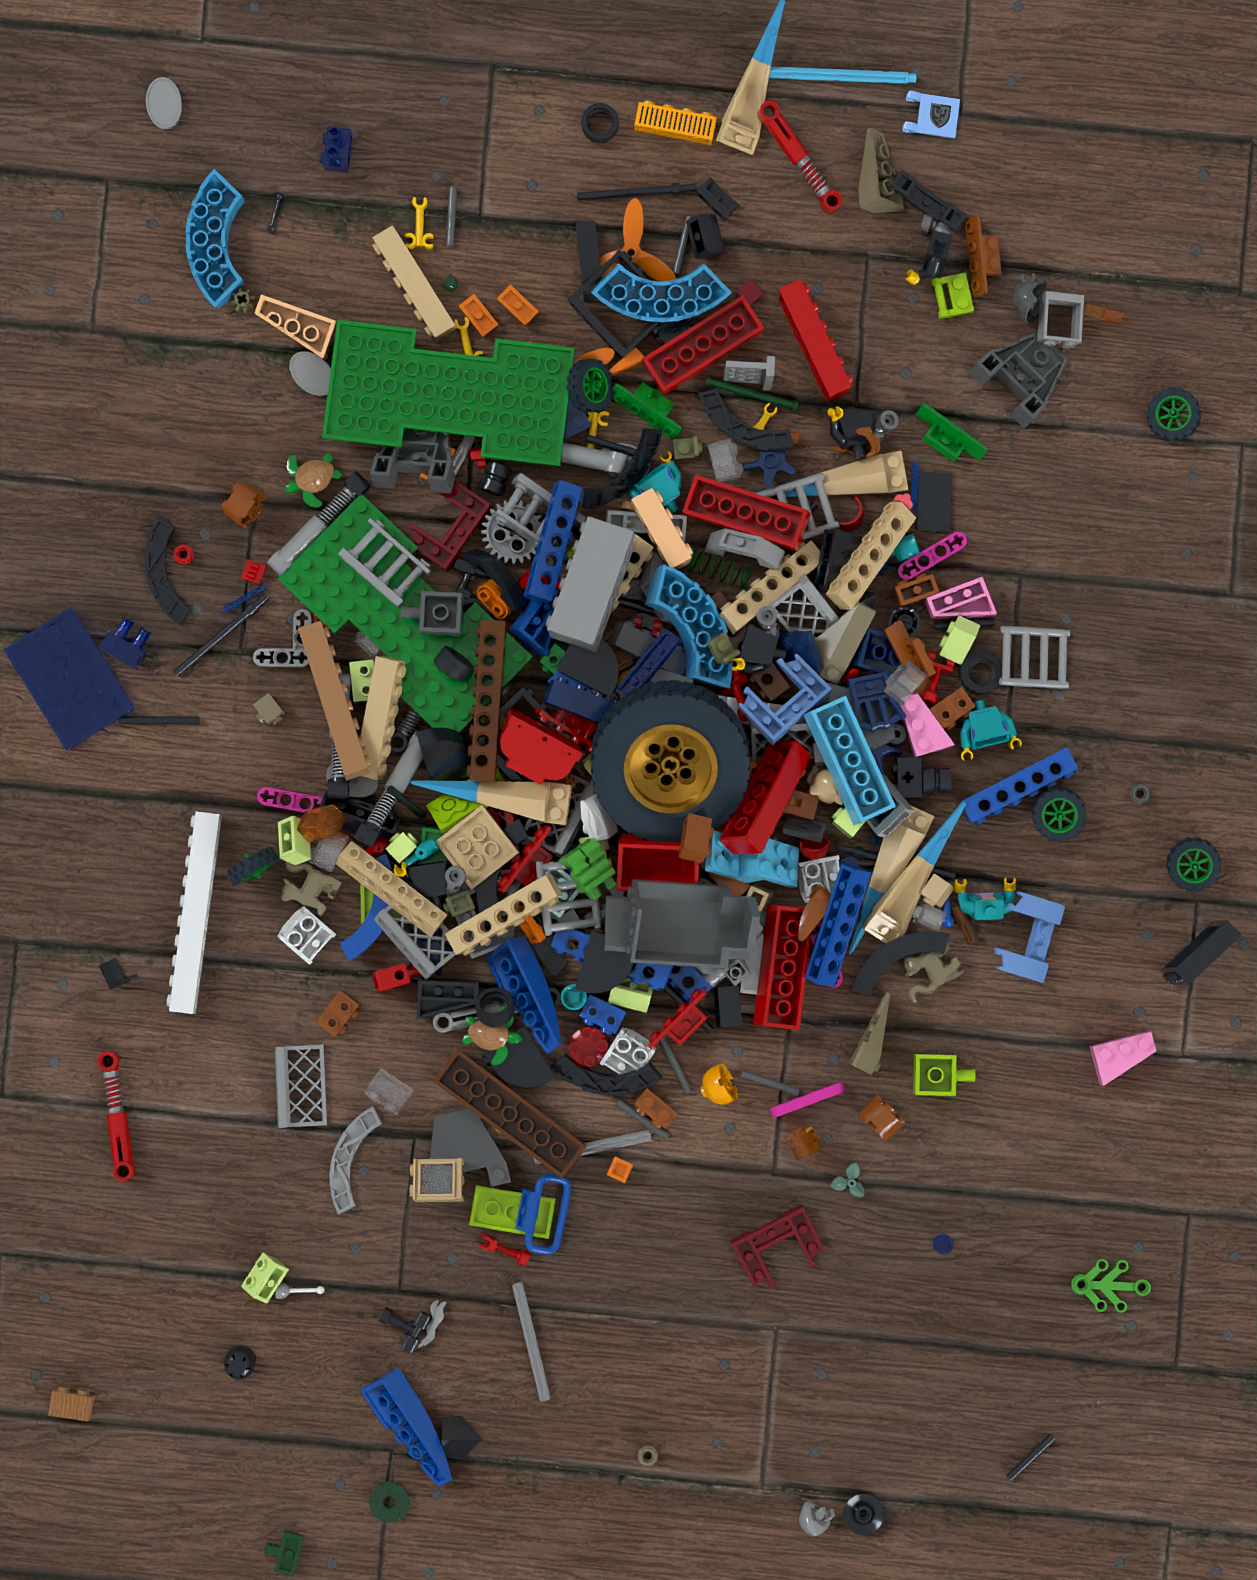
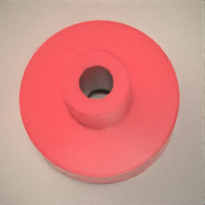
M907 493L896 495L892 501L902 502L909 510L913 506L910 500L911 496Z

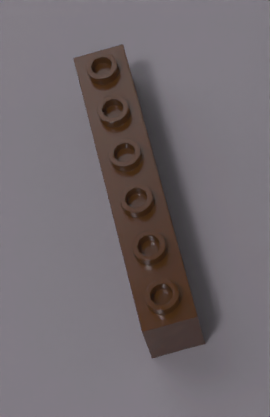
M720 591L710 597L717 606V611H721L720 609L728 603ZM746 626L739 630L736 636H728L734 650H738V645L743 643ZM773 663L764 671L746 675L752 685L756 683L760 688L758 693L764 701L768 699L770 703L790 689L789 684ZM762 676H771L772 684L764 685L761 681Z

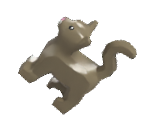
M285 861V866L290 872L298 873L305 870L308 876L302 888H299L294 882L284 879L282 900H296L304 906L315 908L317 914L322 917L327 908L318 899V896L324 891L328 893L330 899H334L342 883L332 876L325 875L316 870L309 863L303 862L293 865Z
M947 943V946H946L945 953H947V951L950 949V946H949L948 943ZM923 952L919 956H906L904 958V967L907 972L905 976L909 977L917 974L923 968L930 980L929 986L922 984L912 985L907 993L909 1000L916 1003V992L928 995L946 981L953 980L964 973L959 967L960 962L957 957H953L948 965H944L941 957L944 955L942 953Z

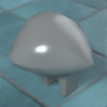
M811 1501L805 1502L799 1516L801 1528L811 1536L822 1534L829 1527L830 1520L835 1517L834 1509L831 1508L826 1511V1507H820Z

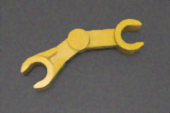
M770 403L766 404L762 418L753 427L764 430V426L769 418L776 414L777 407L773 413H768L767 408Z

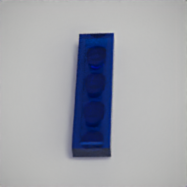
M664 628L614 691L622 696L627 692L630 693L632 689L638 686L643 687L644 684L651 680L682 641Z

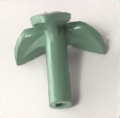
M852 1163L845 1171L848 1178L836 1177L832 1181L831 1187L834 1190L843 1191L848 1185L853 1196L864 1197L863 1185L854 1180L860 1175L859 1165Z

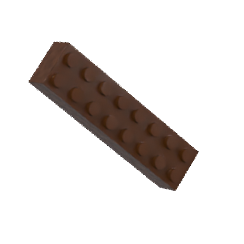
M459 1049L454 1052L433 1081L561 1179L565 1178L588 1147Z

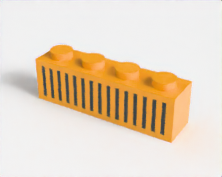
M651 101L639 102L634 130L712 145L717 119L713 114L708 112L698 114L687 108L678 110L674 109L675 107L671 105L657 106Z

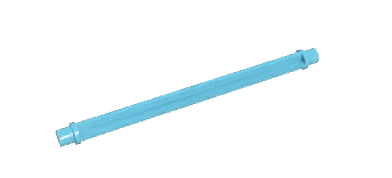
M771 67L769 78L898 84L916 83V74L892 71Z

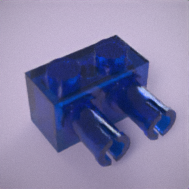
M334 125L328 126L327 132L323 133L325 152H321L320 163L323 164L325 170L348 173L353 138L351 129L339 128Z
M123 617L115 632L108 631L99 649L137 671L147 654L143 651V646L152 633L140 627L134 640L127 642L126 636L135 623Z

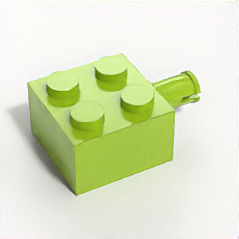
M914 1054V1095L956 1096L957 1081L975 1082V1069H957L956 1055Z

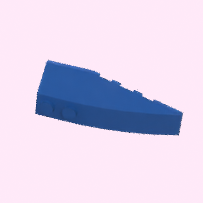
M526 937L509 938L486 958L487 963L499 988L505 989L511 994L515 1011L520 1012L524 1018L522 1020L524 1024L531 1027L533 1036L544 1051L549 1054L561 1044L559 1024L549 987Z
M397 1367L385 1373L360 1390L382 1425L386 1429L390 1428L396 1434L394 1438L399 1444L403 1442L409 1449L408 1454L422 1463L421 1468L439 1487L450 1482L452 1476L439 1437L421 1401L400 1369Z

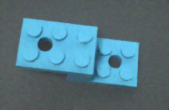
M714 831L712 838L709 839V844L712 847L709 857L706 856L705 871L745 883L767 880L790 888L797 887L799 848L769 839L762 854H732L719 841L722 835L721 832Z

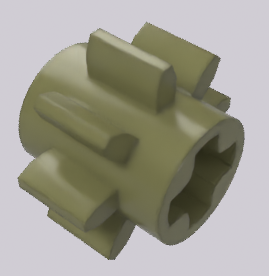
M239 288L237 294L232 293L234 301L230 303L232 306L237 305L235 309L237 313L243 310L247 314L249 308L254 309L252 301L256 299L254 296L249 297L251 294L249 289L243 292ZM246 298V303H240V299L244 300Z

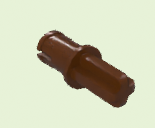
M960 905L952 908L951 911L959 924L957 927L961 928L967 943L971 944L977 941L978 936L971 924L972 919L970 920L968 915L961 911Z

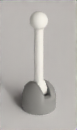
M281 1282L276 1289V1299H283L289 1293L317 1292L318 1294H323L324 1287L289 1288L287 1284Z

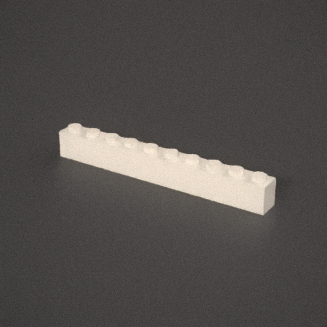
M196 811L195 816L192 815L191 818L193 835H190L188 839V847H191L190 855L186 856L185 867H188V873L183 878V887L186 888L185 895H181L180 907H183L182 915L178 916L177 926L180 927V933L175 937L177 955H173L172 967H175L174 975L170 976L169 981L172 992L167 997V1006L169 1011L196 1014L222 815Z

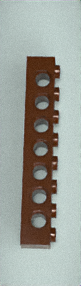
M481 620V625H477V637H480V644L476 645L475 657L479 658L478 665L474 666V677H477V685H473L472 692L473 697H476L475 705L471 707V717H474V725H470V737H473V743L468 748V757H471V765H467V777H470L471 782L496 783L507 631L506 621ZM487 638H496V643L493 646H487L485 644ZM487 657L495 659L492 666L484 665V660ZM492 677L493 683L490 686H484V678ZM484 697L492 698L489 706L481 704ZM485 716L489 717L490 724L487 726H481V718ZM483 736L489 738V743L486 746L478 744L479 739ZM482 756L487 757L488 762L485 766L477 765L478 758Z

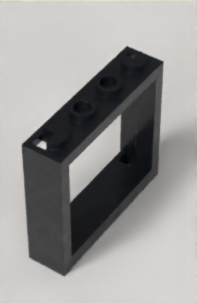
M618 250L566 301L621 359L660 322L650 321L623 347L578 298L617 260L632 274L648 280L644 276L646 274L639 265L635 266L631 262L632 257L625 251Z
M522 686L501 705L502 716L523 696L535 709L538 708L546 714L550 710L542 701L538 703L534 699L536 695L529 687L525 689ZM488 717L481 726L489 725L490 718ZM550 721L549 724L555 729L556 724ZM556 730V732H558L559 734L572 740L571 738L573 735H571L570 733L566 732V734L564 735L558 730ZM482 737L478 741L480 746L488 744ZM498 754L497 766L513 782H524L514 770L506 766L505 761Z
M1228 920L1212 921L1160 970L1164 974L1162 977L1169 985H1189L1242 934Z

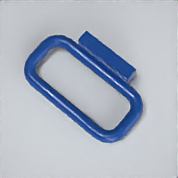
M544 1174L537 1180L534 1191L522 1190L515 1229L526 1232L525 1245L530 1252L551 1255L560 1247L571 1195V1184L566 1177L561 1179L556 1174ZM546 1182H555L563 1185V1194L553 1243L549 1247L534 1245L533 1234L543 1185Z

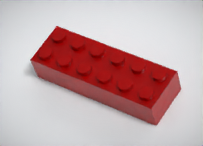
M801 279L780 288L777 299L828 404L848 395L853 381L848 372L845 373L842 367L844 362L841 355H836L834 350L836 345L833 338H828L825 321L818 317L817 312H819L817 304L815 301L811 302L809 298L810 290L806 283L803 284Z
M742 295L642 358V364L664 396L763 334L764 327Z
M699 475L694 477L682 511L689 518L724 529L759 536L774 545L796 552L799 550L811 516L810 512L806 509Z
M797 741L776 742L774 745L768 743L749 780L747 790L744 792L745 795L741 803L738 804L739 807L731 815L719 839L732 854H762L811 757Z
M767 905L753 1025L800 1030L806 981L805 975L811 939L810 933L803 942L798 940L799 924L804 911L802 908Z

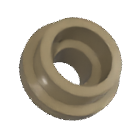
M643 1446L638 1452V1460L644 1466H652L658 1459L657 1450L652 1446ZM646 1452H650L652 1454V1457L650 1459H646L644 1457V1454Z

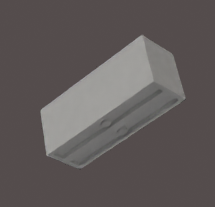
M588 516L586 522L583 521L581 524L580 533L582 534L580 540L575 541L573 547L575 554L573 559H569L566 570L568 573L566 578L563 577L560 582L559 589H561L559 597L556 596L552 608L555 609L552 616H548L546 627H548L547 630L551 638L597 653L637 540L634 531Z

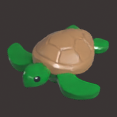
M326 454L323 460L308 461L299 468L296 456L292 455L287 461V471L295 477V480L290 481L285 486L284 492L293 494L301 489L303 490L304 502L311 507L319 508L322 506V502L313 493L325 489L331 478L340 479L342 473L339 470H334L331 464V454Z
M501 1006V1011L504 1010L506 1006ZM467 1017L466 1022L470 1027L468 1035L464 1036L462 1042L470 1044L474 1041L476 1045L484 1050H496V1055L492 1059L491 1064L499 1065L508 1055L506 1042L517 1044L523 1038L517 1032H508V1028L513 1023V1017L505 1025L499 1027H489L480 1021H476L473 1017Z

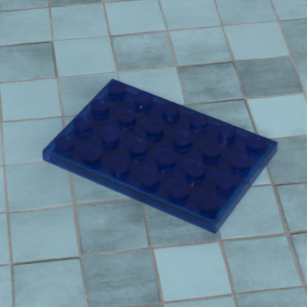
M72 607L3 649L66 751H69L135 709Z

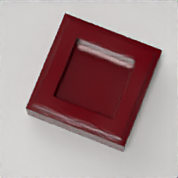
M752 279L736 291L739 297L742 295L745 297L750 306L764 295Z

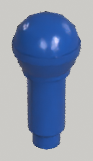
M950 897L943 904V915L940 923L944 928H950L954 924V919L951 915Z

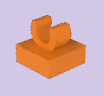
M615 1156L606 1175L625 1183L633 1164Z

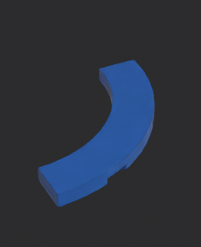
M387 854L376 858L378 862L392 872ZM373 894L372 905L363 924L352 936L340 943L348 961L366 951L383 931L374 921V918L382 909L389 905L375 894Z

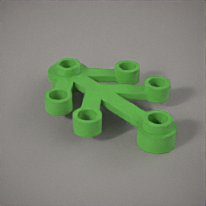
M1098 1259L1095 1266L1086 1275H1076L1071 1281L1073 1291L1080 1295L1085 1294L1099 1312L1106 1310L1107 1303L1099 1299L1091 1289H1100L1114 1304L1115 1310L1119 1313L1127 1310V1304L1120 1300L1112 1290L1135 1291L1140 1296L1149 1294L1151 1290L1150 1283L1145 1279H1138L1135 1283L1112 1282L1119 1274L1128 1270L1129 1265L1123 1259L1118 1260L1115 1267L1100 1281L1092 1280L1101 1271L1108 1269V1262L1105 1259ZM1101 1261H1104L1105 1267L1100 1269L1098 1265ZM1124 1262L1125 1268L1119 1269V1264ZM1084 1281V1287L1079 1288L1078 1282ZM1141 1283L1145 1285L1142 1291L1138 1289V1285ZM1099 1302L1104 1303V1307L1102 1309L1097 1308V1304ZM1119 1303L1124 1304V1308L1122 1310H1118L1117 1305Z

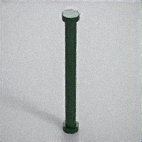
M707 375L705 382L706 387L710 385L793 409L792 411L796 412L799 400L791 401L711 378V375Z

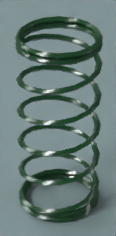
M694 549L688 572L691 573L694 570L701 556L699 576H702L712 558L709 579L711 580L722 562L719 582L722 583L732 566L730 586H733L743 567L740 589H745L751 566L747 567L744 576L745 565H741L732 582L735 564L732 561L721 580L724 557L719 561L711 577L714 554L710 556L701 573L704 551L700 552L696 560L699 549Z

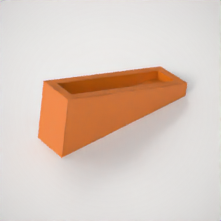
M634 347L609 372L613 376L642 363L644 356Z

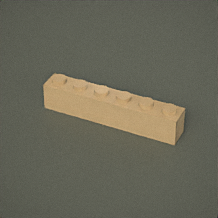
M393 225L372 237L374 241L372 247L377 255L382 254L385 259L382 263L388 272L392 270L395 275L393 280L398 288L402 287L405 291L403 296L407 303L414 305L416 309L414 314L419 322L424 321L427 326L424 330L429 338L434 337L435 341H438L456 330L454 322Z
M376 656L361 732L365 748H362L363 755H368L371 766L368 767L369 774L363 775V777L375 780L383 779L387 772L386 761L387 756L391 752L390 740L395 731L394 719L399 710L397 704L402 694L401 683L406 673V661L386 656Z

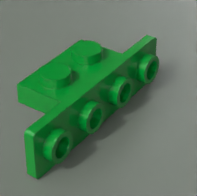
M644 382L641 383L634 393L616 383L612 390L613 396L611 398L646 421L649 425L663 430L662 433L672 440L677 438L682 427L667 417L674 408L675 403Z
M923 403L916 413L918 418L931 426L922 440L951 461L955 462L963 450L979 461L987 452L988 448L980 441H977L927 404Z

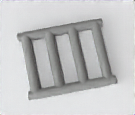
M823 473L758 493L768 498L777 495L779 501L787 503L785 492L796 489L801 507L808 510L811 514L807 524L808 530L805 531L802 540L823 534L824 529L835 530L840 528L839 523L835 522L822 481L824 480ZM813 483L816 485L827 524L819 527L815 526L804 486Z
M1019 626L1000 627V632L1003 633L1002 678L999 679L1000 685L1057 689L1069 688V682L1066 681L1067 637L1070 636V630ZM1011 634L1022 635L1021 678H1010ZM1030 635L1040 636L1039 679H1029ZM1049 636L1059 637L1058 681L1048 680Z
M540 861L536 862L537 879L543 877L547 871L570 869V867H564L560 862L546 864ZM573 881L557 882L560 890L578 888ZM599 898L596 900L582 899L560 902L550 907L546 905L541 908L546 936L557 931L593 926L597 929L602 928ZM592 906V919L551 924L550 912Z

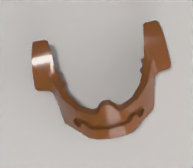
M863 427L856 430L857 434L867 438L872 447L871 450L864 448L866 455L864 458L876 455L880 451V441L873 434L870 427ZM839 445L832 447V450L835 452H849L853 454L852 449L842 450Z

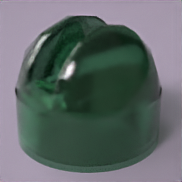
M449 274L441 288L452 292L457 288L458 282L455 277Z

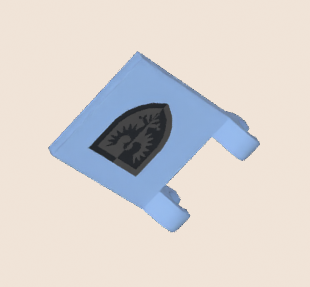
M909 91L906 95V101L920 102L917 124L905 122L902 131L905 133H919L955 139L960 99Z

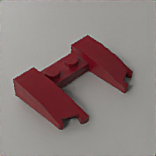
M455 480L451 493L437 492L463 510L441 542L413 523H408V529H413L411 541L419 548L417 551L447 572L450 571L456 559L459 558V552L480 523L484 522L486 519L485 515H488L490 509H493L490 503Z
M802 1204L784 1212L783 1216L750 1233L747 1231L730 1240L754 1288H756V1283L768 1282L769 1288L775 1287L758 1252L792 1235H795L811 1268L816 1265L813 1258L819 1250L823 1253L826 1252Z

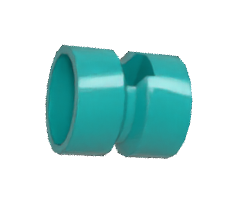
M576 984L568 985L561 994L563 1005L570 1010L582 1008L587 1001V993L575 990Z

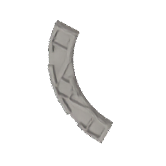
M374 1106L361 1113L352 1121L341 1135L333 1152L329 1173L330 1192L338 1215L356 1206L350 1185L351 1165L355 1152L363 1139L372 1130L383 1124Z

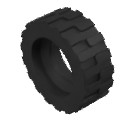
M977 650L965 657L959 667V678L966 690L971 691L973 694L982 695L994 691L1000 685L999 679L1002 678V663L1000 658L995 656L996 654L990 653L988 650ZM977 663H985L991 669V676L985 682H978L972 676V668Z

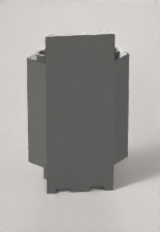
M633 879L632 887H628L627 897L606 895L604 951L626 952L630 957L631 963L727 969L729 959L749 960L750 952L754 953L760 921L755 897L731 896L729 886Z

